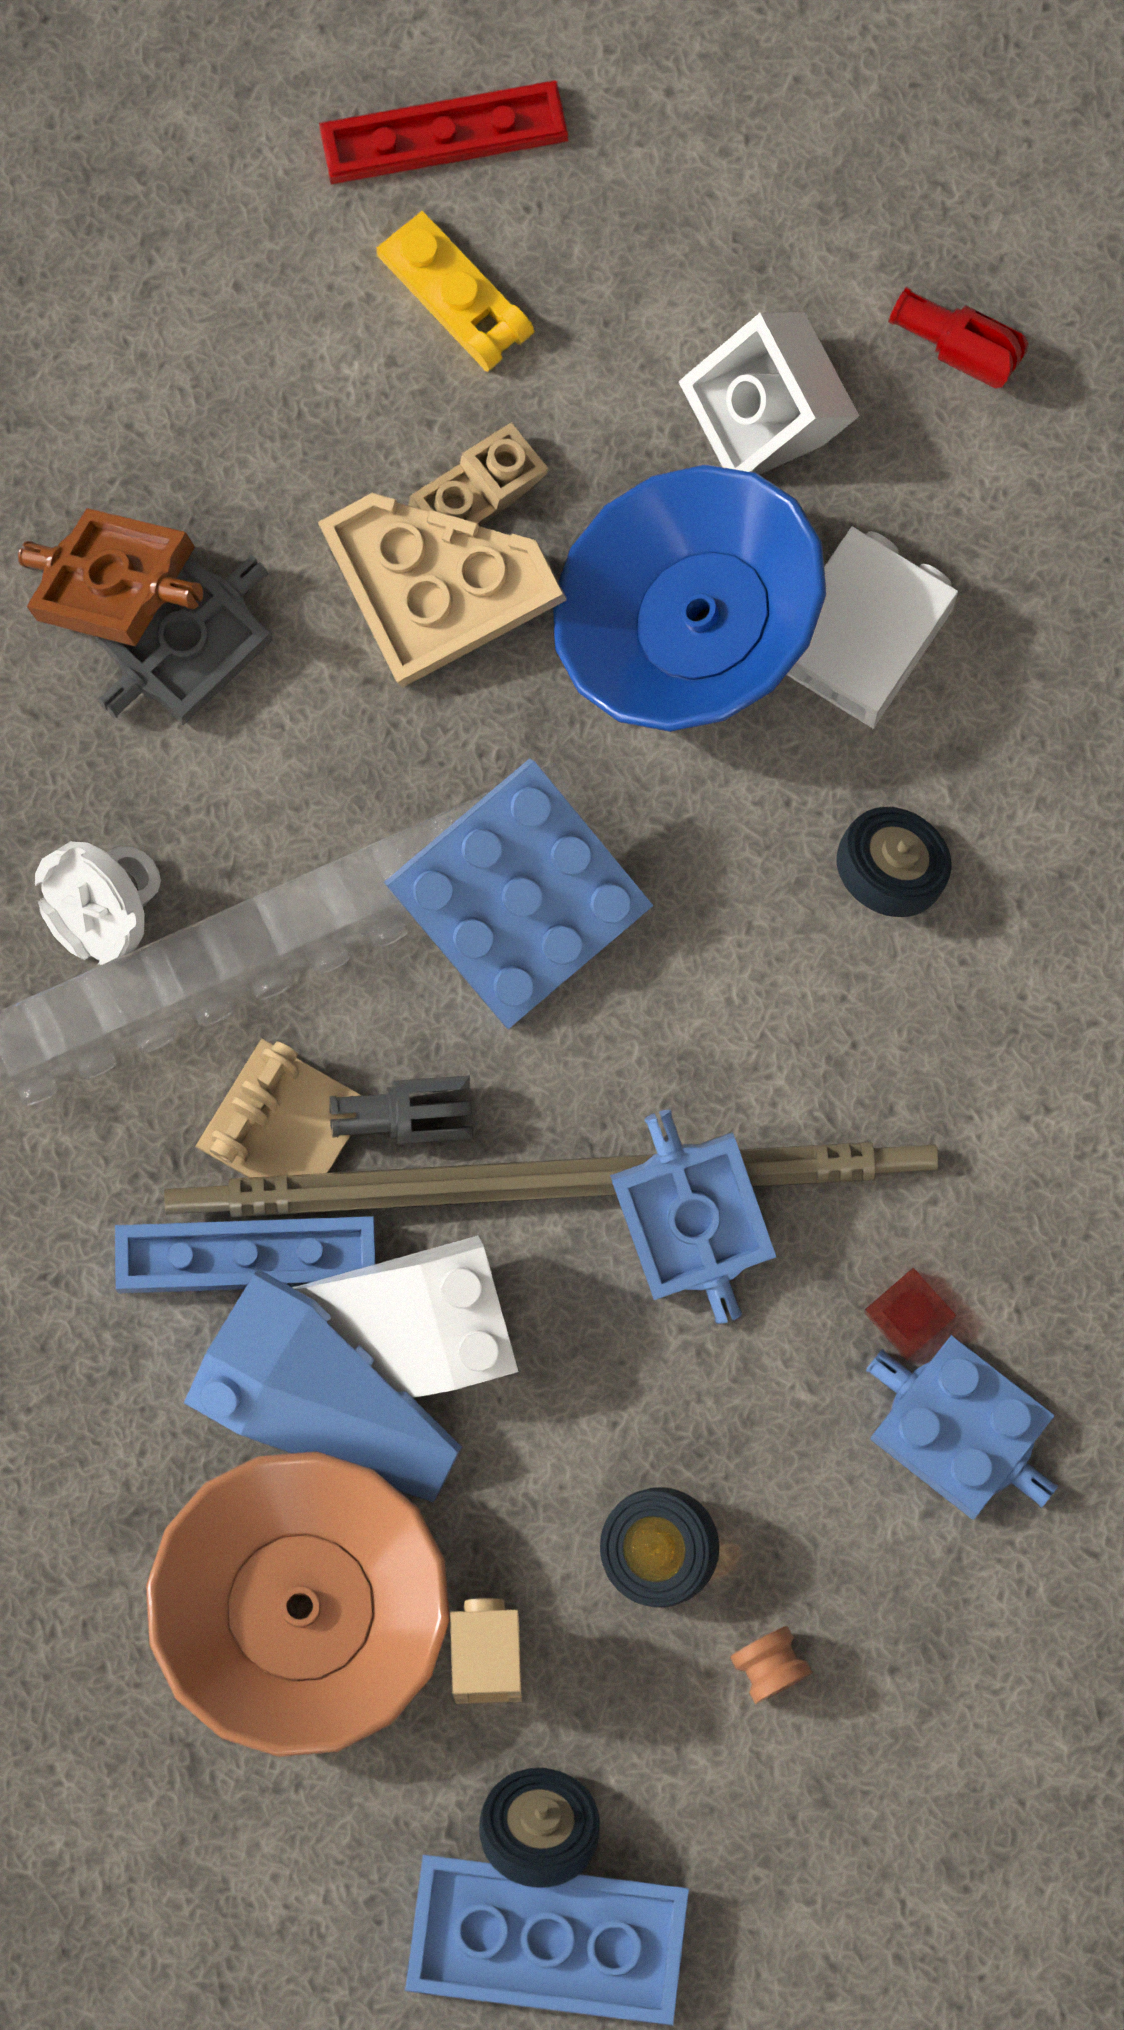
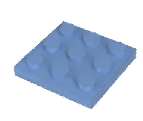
M530 758L383 882L507 1029L512 1027L653 907L649 899L541 768Z

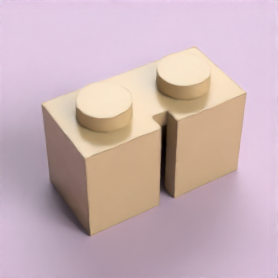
M472 1599L464 1601L465 1612H450L452 1685L456 1704L522 1702L518 1610H505L504 1599Z

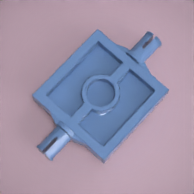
M671 1110L659 1111L667 1134L666 1136L662 1135L656 1115L653 1113L644 1120L648 1125L657 1154H654L644 1164L610 1175L653 1299L656 1300L682 1290L705 1289L715 1316V1322L717 1324L727 1323L728 1320L720 1300L722 1297L725 1299L732 1320L742 1315L730 1280L734 1279L747 1267L776 1258L736 1139L732 1132L700 1144L682 1145Z
M952 1335L930 1362L917 1368L913 1373L888 1355L884 1349L878 1353L866 1369L867 1372H870L897 1393L894 1397L890 1413L873 1433L870 1440L972 1520L976 1518L993 1495L1007 1488L1010 1483L1039 1504L1041 1508L1058 1488L1057 1484L1052 1483L1027 1463L1031 1457L1034 1442L1055 1415Z

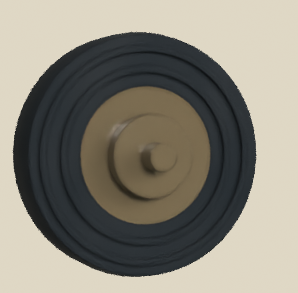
M878 807L870 809L857 817L841 838L836 856L838 873L851 895L867 908L891 917L914 916L932 906L947 886L952 868L949 849L940 833L924 818L897 807Z
M529 1768L514 1772L503 1778L492 1788L483 1804L480 1815L479 1836L484 1854L494 1869L505 1878L517 1884L535 1888H546L564 1884L578 1876L587 1867L598 1846L600 1818L596 1803L590 1792L579 1781L561 1771L548 1768Z

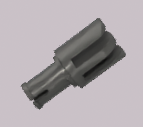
M470 1075L394 1080L392 1087H387L386 1094L348 1097L329 1096V1113H357L355 1118L330 1119L332 1138H338L343 1135L389 1132L390 1139L395 1138L397 1145L474 1139L472 1126L411 1130V1119L472 1114L471 1101L410 1104L409 1093H434L470 1089Z

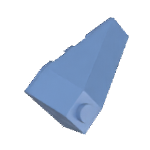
M258 1269L207 1350L184 1404L241 1436L290 1453L318 1451L371 1468L397 1490L434 1502L462 1447L407 1392H396L370 1366L375 1360L360 1345L353 1349L327 1323L331 1316L315 1300Z

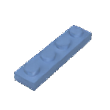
M374 1216L115 1225V1284L118 1294L245 1289L258 1269L293 1288L376 1264Z

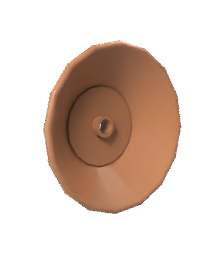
M318 1451L257 1456L204 1483L165 1528L146 1584L149 1645L176 1700L220 1738L277 1757L338 1752L391 1725L431 1678L450 1621L445 1559L419 1508L375 1470ZM297 1596L308 1597L313 1603L311 1614L304 1619H295L288 1612L289 1603Z

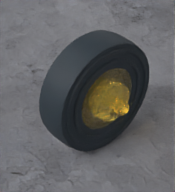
M648 1488L624 1498L607 1517L600 1538L601 1561L605 1573L613 1586L631 1601L649 1607L662 1608L674 1606L697 1595L714 1574L719 1558L717 1529L708 1511L692 1496L672 1488Z

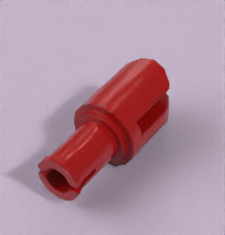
M908 287L899 296L888 321L937 345L935 351L939 353L938 360L995 389L1003 387L1028 351L1029 342L1024 334L967 305L962 309L956 308L952 312L912 292V289Z

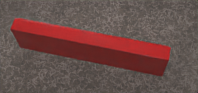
M557 80L319 123L331 185L568 142V131Z

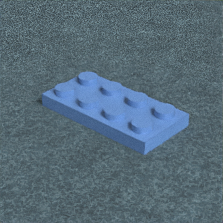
M423 1855L405 1991L673 2025L689 1888L578 1875L561 1885L535 1888L520 1885L505 1878L490 1863Z

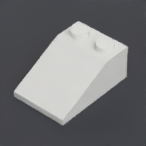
M479 1236L293 1287V1289L315 1300L331 1316L327 1323L353 1349L360 1345L375 1360L370 1366L396 1392H407L414 1398L457 1390L518 1372L486 1252Z

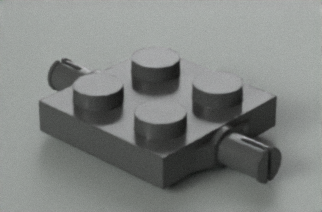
M249 555L226 579H223L221 576L203 569L190 556L176 579L201 584L203 598L201 602L196 601L199 605L196 609H188L187 607L168 602L162 604L136 647L95 636L96 642L119 663L123 672V676L97 699L106 711L108 710L112 717L117 718L142 693L146 697L158 701L182 725L188 722L273 641L271 632L248 611L243 599L244 595L262 578L268 575L265 567L260 562L257 563V559L254 556Z

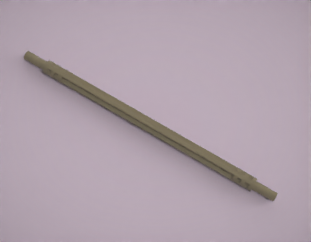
M872 1142L739 1149L752 1187L874 1180L875 1174L938 1170V1151L936 1145L873 1148ZM654 1154L229 1179V1185L164 1189L165 1213L170 1215L230 1211L231 1217L609 1196L617 1195L610 1175L644 1164Z

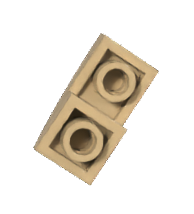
M511 422L463 452L459 465L410 495L408 505L428 512L430 510L475 522L482 526L538 483L547 474L548 467Z

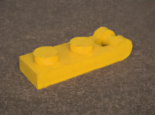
M423 210L376 247L377 256L485 371H490L502 361L501 353L511 344L516 342L518 345H521L535 333L534 327L527 316L518 307L511 305ZM487 315H490L498 324L486 334L478 331L475 325Z

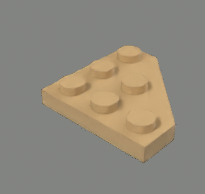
M375 493L361 498L318 522L396 682L402 688L567 600L540 545L536 540L513 533L508 535L480 527L475 522L433 510L428 512L398 503L395 499Z

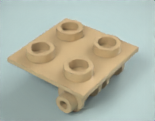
M261 1038L195 1147L248 1178L329 1173L351 1135H343L338 1138H332L330 1119L355 1118L357 1116V1113H329V1096L348 1097L362 1095L297 1059L298 1053L284 1043L276 1041L273 1045Z

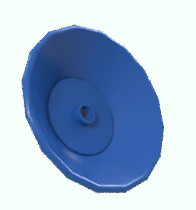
M704 464L651 476L605 505L570 548L558 581L567 600L553 607L555 650L578 693L618 722L672 732L725 721L774 691L810 646L826 597L822 542L798 500L755 472ZM710 609L708 615L703 620L694 621L701 611Z

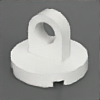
M71 841L42 858L35 873V887L42 883L44 895L38 901L41 915L54 937L70 953L83 960L92 956L100 960L98 964L110 965L137 949L144 935L145 913L143 907L159 891L161 883L157 866L145 852L130 846H120L105 852L87 842ZM126 871L129 872L136 880L138 885V891L134 886L133 882L131 881V879L129 878Z

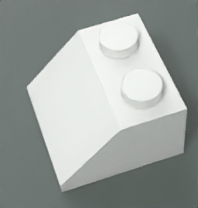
M805 312L759 313L679 381L724 468L755 472L760 475L825 445L859 417Z

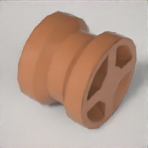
M788 1626L765 1635L730 1656L735 1668L745 1672L751 1682L749 1694L755 1705L791 1687L813 1673L807 1661L797 1658L791 1647L794 1637Z

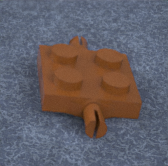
M86 508L72 533L61 541L58 546L52 548L36 544L32 541H26L22 544L25 549L20 548L18 552V561L22 567L44 571L42 582L27 604V608L36 621L135 647L162 604L168 602L187 607L188 609H196L199 606L196 601L201 602L203 598L201 584L176 579L195 548L187 533L176 529Z

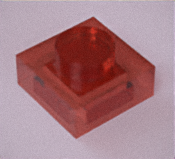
M914 1268L908 1271L864 1311V1314L906 1360H909L957 1316Z

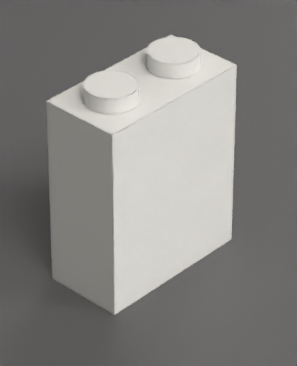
M851 526L824 566L826 597L810 646L787 673V676L874 729L953 611L958 591L951 587V581L938 569L927 564H920L918 567L898 555L897 547L886 537L872 531L864 534Z

